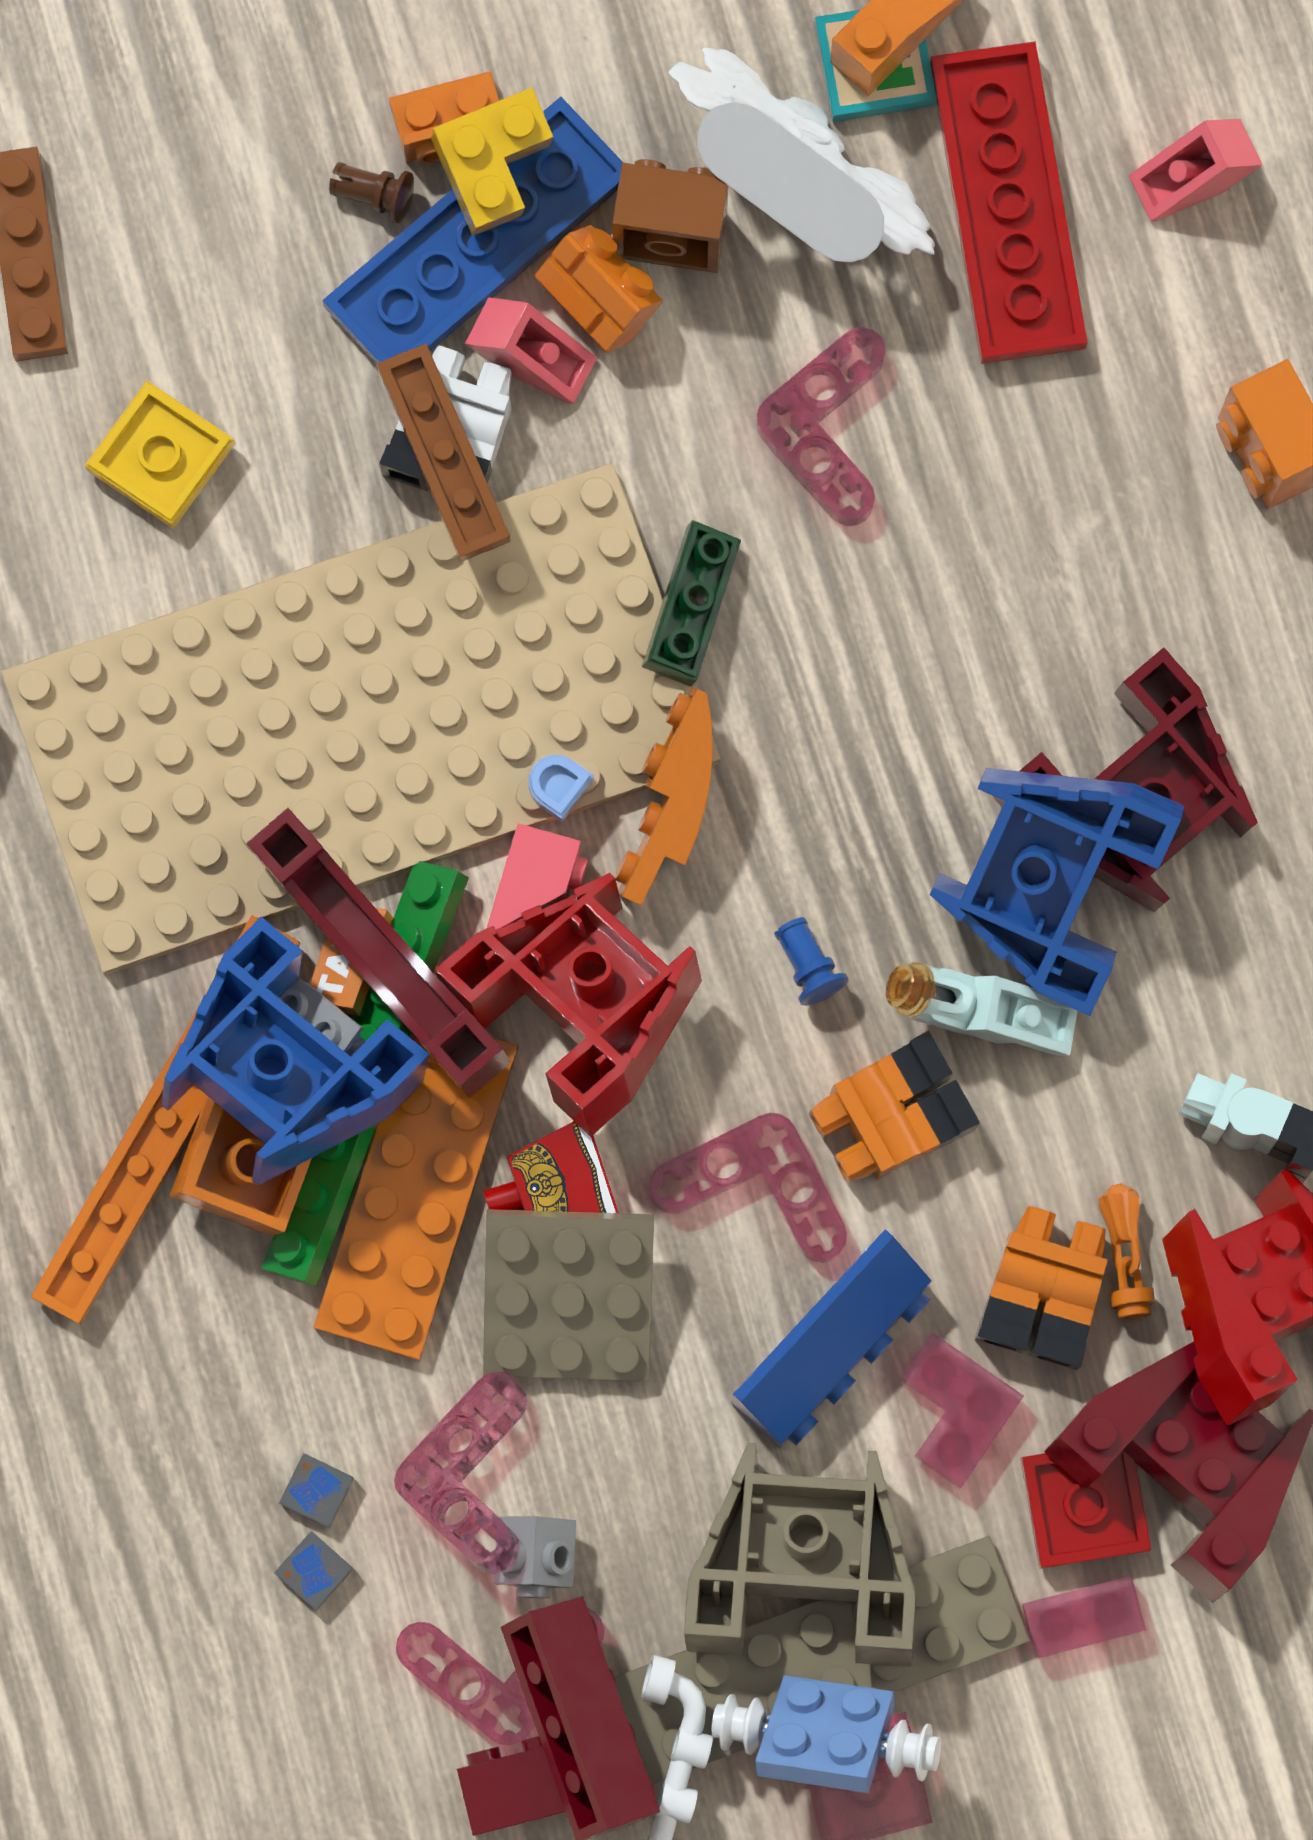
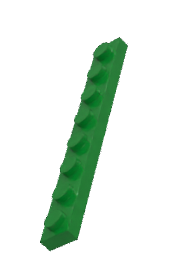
M419 861L418 864L412 866L391 926L434 973L469 877L458 870ZM369 987L360 1016L356 1015L354 1020L364 1028L359 1036L366 1041L388 1019L410 1037L411 1032L375 991ZM376 1125L311 1159L284 1233L273 1236L262 1264V1269L313 1287L317 1286Z

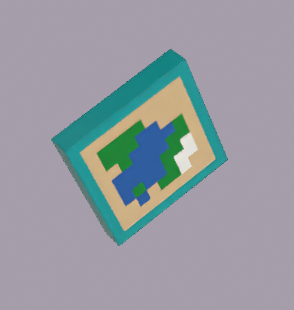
M860 10L815 17L814 25L832 122L936 106L937 96L926 39L868 96L830 62L832 38Z

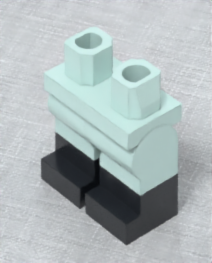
M1197 1073L1178 1115L1206 1126L1201 1139L1217 1145L1220 1138H1222L1233 1149L1248 1150L1253 1148L1285 1162L1284 1170L1288 1169L1303 1184L1313 1171V1111L1261 1089L1252 1087L1243 1089L1247 1079L1233 1073L1230 1074L1225 1084Z

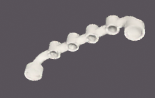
M652 1655L649 1662L641 1699L664 1705L668 1695H672L682 1703L684 1714L673 1744L667 1776L657 1801L660 1813L655 1815L651 1833L647 1840H672L677 1821L687 1824L691 1821L698 1791L687 1788L693 1766L705 1769L711 1752L713 1736L702 1733L706 1717V1704L702 1692L692 1680L674 1672L675 1660Z

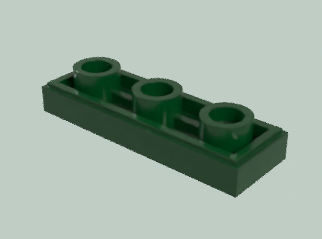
M692 520L687 525L642 664L643 668L692 687L700 673L741 539L695 520ZM689 596L695 598L699 606L693 604L690 601Z

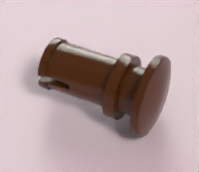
M338 162L335 165L332 173L339 175L340 179L352 183L330 178V195L341 196L372 205L373 211L377 213H384L386 210H390V220L393 223H400L409 210L414 192V175L412 172L404 171L399 179H395L394 173L389 171L376 174L348 166L342 162Z

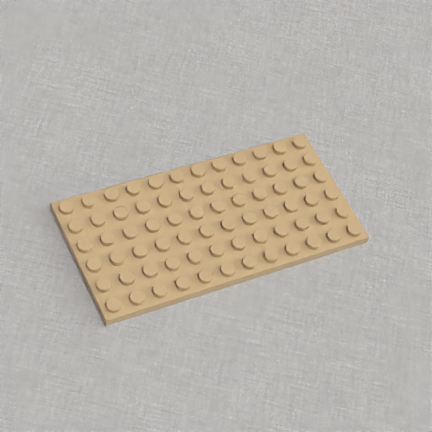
M613 462L496 502L510 534L511 542L463 562H460L442 520L1 671L102 973L105 976L243 929L251 915L258 919L262 917L265 920H269L300 909L301 907L263 866L246 844L286 808H289L352 882L358 888L411 871L412 866L418 864L419 861L431 864L515 834L518 823L535 828L558 820L542 809L532 799L529 791V774L533 766L541 758L550 755H562L573 760L594 775V780L567 816L649 788L645 785L649 775L642 772L644 763L656 742L664 746L673 727L666 723L668 713L678 694L681 693L688 696L691 687L642 667L663 599ZM712 736V766L720 764L721 758Z

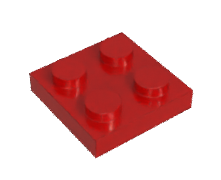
M1123 1450L1087 1489L1080 1485L1046 1453L1020 1458L1039 1569L1151 1551L1136 1462Z

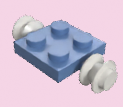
M784 1675L771 1715H767L760 1698H754L749 1707L745 1708L739 1707L735 1694H730L725 1704L716 1705L712 1719L713 1738L720 1739V1747L723 1751H727L733 1741L743 1742L745 1752L748 1755H752L760 1746L755 1760L757 1776L869 1793L879 1757L886 1758V1763L893 1777H899L904 1767L915 1768L919 1781H924L928 1771L937 1770L941 1754V1738L933 1736L931 1724H925L920 1734L909 1732L906 1720H900L890 1731V1734L887 1733L895 1708L894 1691Z

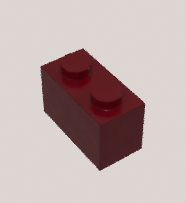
M539 1736L522 1740L523 1752L501 1757L499 1747H494L466 1755L468 1766L458 1768L457 1773L473 1836L566 1812Z

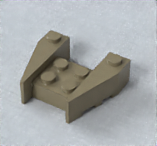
M747 1443L719 1514H716L711 1525L709 1537L688 1578L684 1625L686 1650L688 1652L743 1655L748 1595L858 1602L855 1636L856 1663L912 1667L916 1593L911 1575H909L877 1451H868L866 1480L757 1473L758 1457L756 1443Z

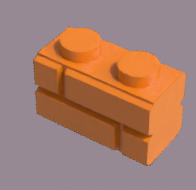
M589 225L566 235L551 253L552 256L544 262L534 276L596 343L608 353L630 343L645 326V322L661 306L663 300L653 290L654 284L650 276L643 270L630 266L616 252L617 244L607 232Z

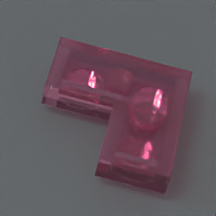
M933 1332L900 1378L901 1381L945 1411L914 1457L960 1489L1024 1395Z

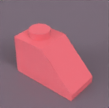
M1241 119L1205 120L1129 174V177L1150 221H1158L1225 192L1263 164Z
M488 297L465 342L468 347L489 363L509 368L512 377L567 403L573 404L597 359L594 354L528 302Z
M518 823L487 928L494 926L495 930L521 919L522 912L537 905H540L542 909L568 898L571 888L575 889L582 886L589 859L580 857L582 852L581 841Z

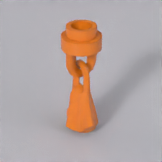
M1123 1183L1111 1185L1103 1196L1098 1199V1207L1106 1223L1111 1240L1113 1262L1118 1272L1119 1290L1110 1293L1111 1308L1118 1311V1319L1147 1317L1152 1315L1150 1305L1156 1302L1154 1288L1143 1287L1139 1270L1141 1253L1138 1238V1222L1141 1198L1138 1196V1192L1130 1186H1126ZM1130 1242L1132 1257H1122L1120 1244ZM1132 1275L1134 1288L1128 1289L1127 1276Z

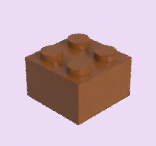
M649 159L636 160L634 164L622 162L612 222L613 240L617 244L616 252L624 260L718 273L727 218L729 186L716 177L708 168L692 167L685 172L666 169L663 163Z

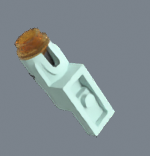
M919 962L897 966L888 978L886 999L905 1018L997 1044L1016 1043L1055 1056H1065L1071 1053L1078 1011L1039 994L1033 987L998 976L974 977L951 969H938Z

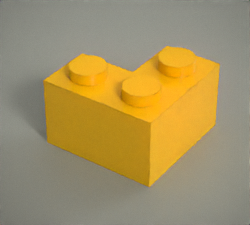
M533 87L434 127L432 130L431 140L472 236L521 217L525 206L507 164L549 147L553 139V134Z

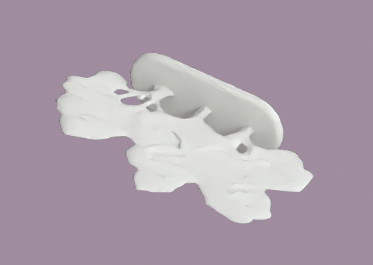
M702 48L704 61L711 73L680 61L670 69L668 73L679 83L680 90L687 100L698 108L710 111L703 117L697 131V149L703 163L716 177L818 253L834 261L854 262L868 257L878 248L880 241H882L885 246L894 252L908 255L913 249L928 255L935 254L933 249L935 246L934 241L927 234L931 226L926 219L925 213L916 204V199L907 182L879 169L854 166L845 160L841 155V152L845 150L844 144L838 134L827 126L829 120L822 107L792 96L784 101L776 99L770 94L758 73L752 70L735 54L724 49H718L717 51L712 48Z

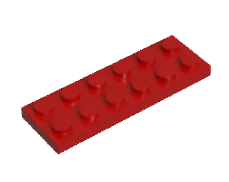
M1036 41L931 56L930 64L937 96V108L980 363L987 364L1086 349L1088 341Z

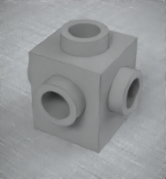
M539 1516L497 1517L494 1584L517 1586L516 1597L550 1598V1588H573L576 1520Z

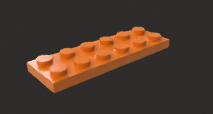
M411 1033L410 1038L426 1050ZM492 1037L504 1050L511 1063L470 1098L464 1094L429 1054L424 1081L388 1119L378 1123L313 1327L315 1330L421 1361L516 1058L517 1044Z

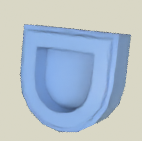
M550 755L541 758L533 766L529 774V791L532 799L542 809L560 822H563L594 780V775L565 756Z

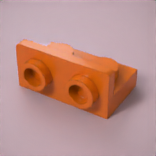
M491 71L389 97L391 111L406 163L416 160L421 164L440 161L431 140L433 128L499 101Z

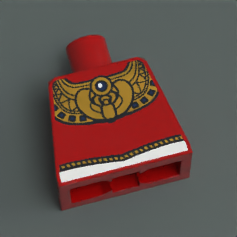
M574 1121L509 1155L507 1160L514 1181L483 1191L488 1209L619 1213L594 1136L590 1137Z

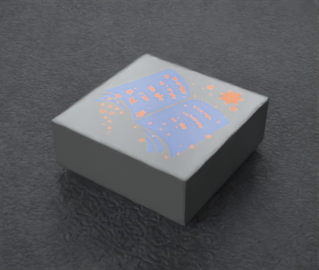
M303 1453L279 1504L331 1528L353 1483L354 1477Z
M311 1531L274 1573L317 1611L354 1568Z

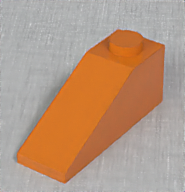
M870 0L832 38L830 62L869 96L963 0Z

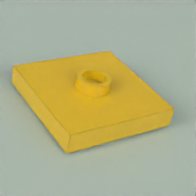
M146 380L84 466L86 471L174 529L235 446V440Z

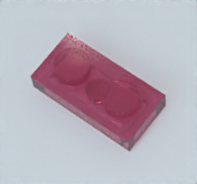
M1132 1575L1022 1604L1036 1659L1146 1631Z

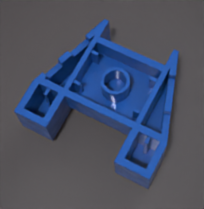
M986 768L977 789L1005 802L968 884L966 885L939 873L930 896L959 922L962 920L988 943L987 947L1000 959L1007 960L1026 977L1025 981L1039 994L1091 1016L1111 973L1117 952L1069 931L1070 926L1106 848L1109 847L1159 869L1182 819L1184 805L1134 783Z
M262 917L223 954L208 992L203 996L183 1044L180 1045L164 1078L162 1106L169 1110L195 1085L262 1140L265 1145L256 1153L252 1181L258 1186L388 1119L424 1081L429 1053L388 1019L352 1056H349L284 1003L280 997L299 978L303 950Z

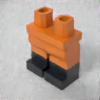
M929 1030L910 1040L907 1045L834 1084L830 1096L824 1098L810 1110L809 1116L822 1138L848 1126L856 1141V1144L834 1156L836 1165L846 1183L867 1178L872 1174L878 1180L892 1171L974 1132L980 1124L957 1080L937 1089L935 1093L908 1107L905 1106L947 1083L953 1074Z
M1028 1206L1017 1225L1016 1232L1011 1231L1007 1237L975 1340L1021 1354L1024 1353L1028 1345L1038 1304L1043 1302V1308L1029 1356L1077 1370L1082 1365L1094 1309L1108 1259L1102 1258L1106 1229L1087 1222L1077 1221L1069 1248L1048 1242L1056 1214L1037 1207Z

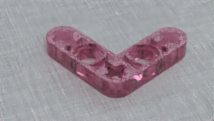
M865 327L853 328L843 334L767 397L759 406L756 418L757 432L764 443L828 515L837 523L845 526L859 525L871 515L875 501L874 488L866 476L818 423L873 379L882 369L886 352L884 341L874 330ZM855 344L860 349L865 348L867 345L872 347L870 354L871 363L867 364L862 359L857 360L848 368L847 377L852 380L846 382L839 368L850 360L852 354L851 346ZM835 359L839 368L830 361ZM821 374L830 377L836 385V392L827 400L813 399L809 396L805 387L806 382L811 377ZM775 411L779 415H783L786 412L791 413L789 425L791 430L799 438L804 430H808L810 434L800 438L792 451H788L785 447L791 445L792 437L781 426L774 430L769 428L771 424L770 412ZM819 447L829 454L831 463L825 471L811 473L803 468L800 463V456L808 448ZM839 469L845 472L840 475V485L850 494L857 490L862 493L859 503L861 508L858 510L851 505L844 509L839 506L841 493L833 483L829 485L826 491L820 487L829 483Z
M770 1112L760 1115L663 1163L655 1169L650 1178L649 1193L653 1203L657 1208L666 1213L677 1214L761 1174L799 1250L806 1258L813 1262L821 1263L832 1261L841 1254L845 1247L847 1238L845 1224L795 1126L789 1118L782 1114ZM770 1125L774 1131L783 1129L787 1136L782 1139L781 1148L786 1158L788 1159L794 1152H797L801 1161L787 1163L775 1174H772L768 1165L778 1164V1159L770 1146L760 1148L757 1144L763 1137L762 1127ZM716 1149H729L738 1157L739 1168L731 1177L718 1178L708 1170L707 1159L710 1153ZM697 1160L700 1175L710 1188L699 1191L697 1180L683 1189V1200L676 1202L671 1195L662 1198L659 1190L665 1186L663 1177L672 1173L676 1180H681L693 1172L687 1163ZM795 1172L806 1175L811 1180L813 1186L810 1198L800 1203L787 1200L781 1191L783 1179ZM819 1201H822L826 1210L816 1211V1217L824 1229L833 1226L837 1234L831 1238L832 1249L824 1251L819 1244L811 1247L807 1243V1239L812 1236L813 1229L807 1216L798 1224L792 1214L807 1212Z
M492 1372L479 1379L406 1457L396 1470L394 1478L395 1489L411 1507L478 1569L491 1574L502 1572L513 1564L520 1548L519 1539L502 1519L461 1482L520 1420L526 1410V1393L510 1375L504 1372ZM498 1393L506 1398L501 1406L492 1402V1399ZM477 1414L487 1421L483 1427L474 1419ZM464 1429L472 1430L473 1436L468 1447L463 1451L451 1453L449 1444L453 1436ZM439 1455L448 1463L444 1469L435 1461ZM422 1475L430 1481L423 1489L416 1484V1481ZM467 1501L468 1511L464 1519L454 1525H445V1515L449 1507L454 1503ZM480 1528L498 1543L492 1552L487 1550L474 1537Z
M588 1608L589 1614L596 1623L597 1636L601 1645L604 1640L605 1631L602 1620L596 1612ZM416 1622L409 1624L401 1631L397 1638L396 1652L398 1659L404 1667L491 1740L501 1745L517 1744L525 1739L535 1728L516 1670L503 1683L439 1628L430 1623ZM428 1632L435 1637L431 1647L444 1659L448 1649H452L458 1654V1658L444 1667L438 1682H434L428 1676L430 1672L437 1668L435 1665L423 1657L418 1659L416 1663L408 1657L412 1651V1647L407 1643L411 1635L415 1634L422 1638ZM461 1667L474 1669L479 1674L481 1680L478 1694L469 1700L455 1698L448 1686L451 1674ZM491 1685H495L501 1690V1694L492 1699L499 1706L508 1710L515 1704L521 1709L517 1719L523 1726L517 1734L510 1730L505 1731L502 1735L498 1734L494 1730L498 1720L487 1709H484L481 1719L472 1714L471 1710L485 1700Z

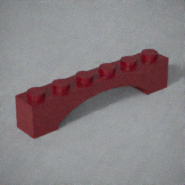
M286 808L246 843L263 866L468 1098L472 1097L511 1063L499 1044L418 957L289 808Z

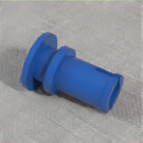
M800 917L791 920L778 928L779 931H775L776 939L779 940L796 972L793 980L797 986H803L805 989L798 997L801 1005L807 1006L824 1001L835 995L848 983L849 979L846 973L834 974L832 972L835 964L831 957H824L808 927L806 918Z

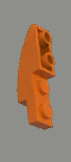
M691 687L688 696L679 693L666 718V723L673 726L664 746L656 742L644 763L642 772L649 775L645 785L664 796L660 804L653 801L650 802L638 827V831L645 834L636 854L629 850L626 852L615 874L616 881L621 883L618 889L619 894L641 906L665 856L682 865L686 864L697 838L706 808L713 756L712 720L707 693Z

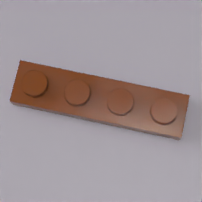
M37 146L0 152V266L12 353L16 362L68 354L41 157Z
M427 343L376 363L380 377L460 562L511 542L510 534Z

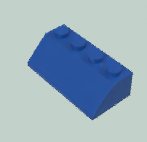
M885 1229L733 1393L731 1404L778 1448H781L788 1439L797 1446L819 1422L811 1415L826 1398L835 1405L856 1382L849 1374L850 1371L863 1357L872 1364L892 1343L894 1339L886 1332L896 1321L902 1317L907 1323H910L931 1299L924 1291L929 1287L932 1280L900 1243Z

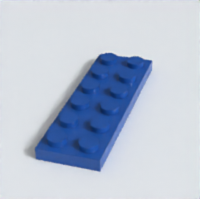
M561 96L543 111L553 134L550 146L507 164L525 206L521 217L472 236L452 189L322 300L324 308L375 363L427 343L431 352L481 309L488 297H495L618 191L623 161Z

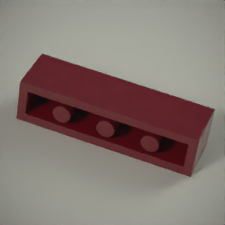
M577 1597L529 1611L501 1626L500 1628L575 1840H589L631 1826L660 1813L655 1798L654 1785L643 1765L636 1745L634 1729L627 1720L616 1689L615 1676L608 1667L597 1636L596 1623L589 1614L584 1597Z

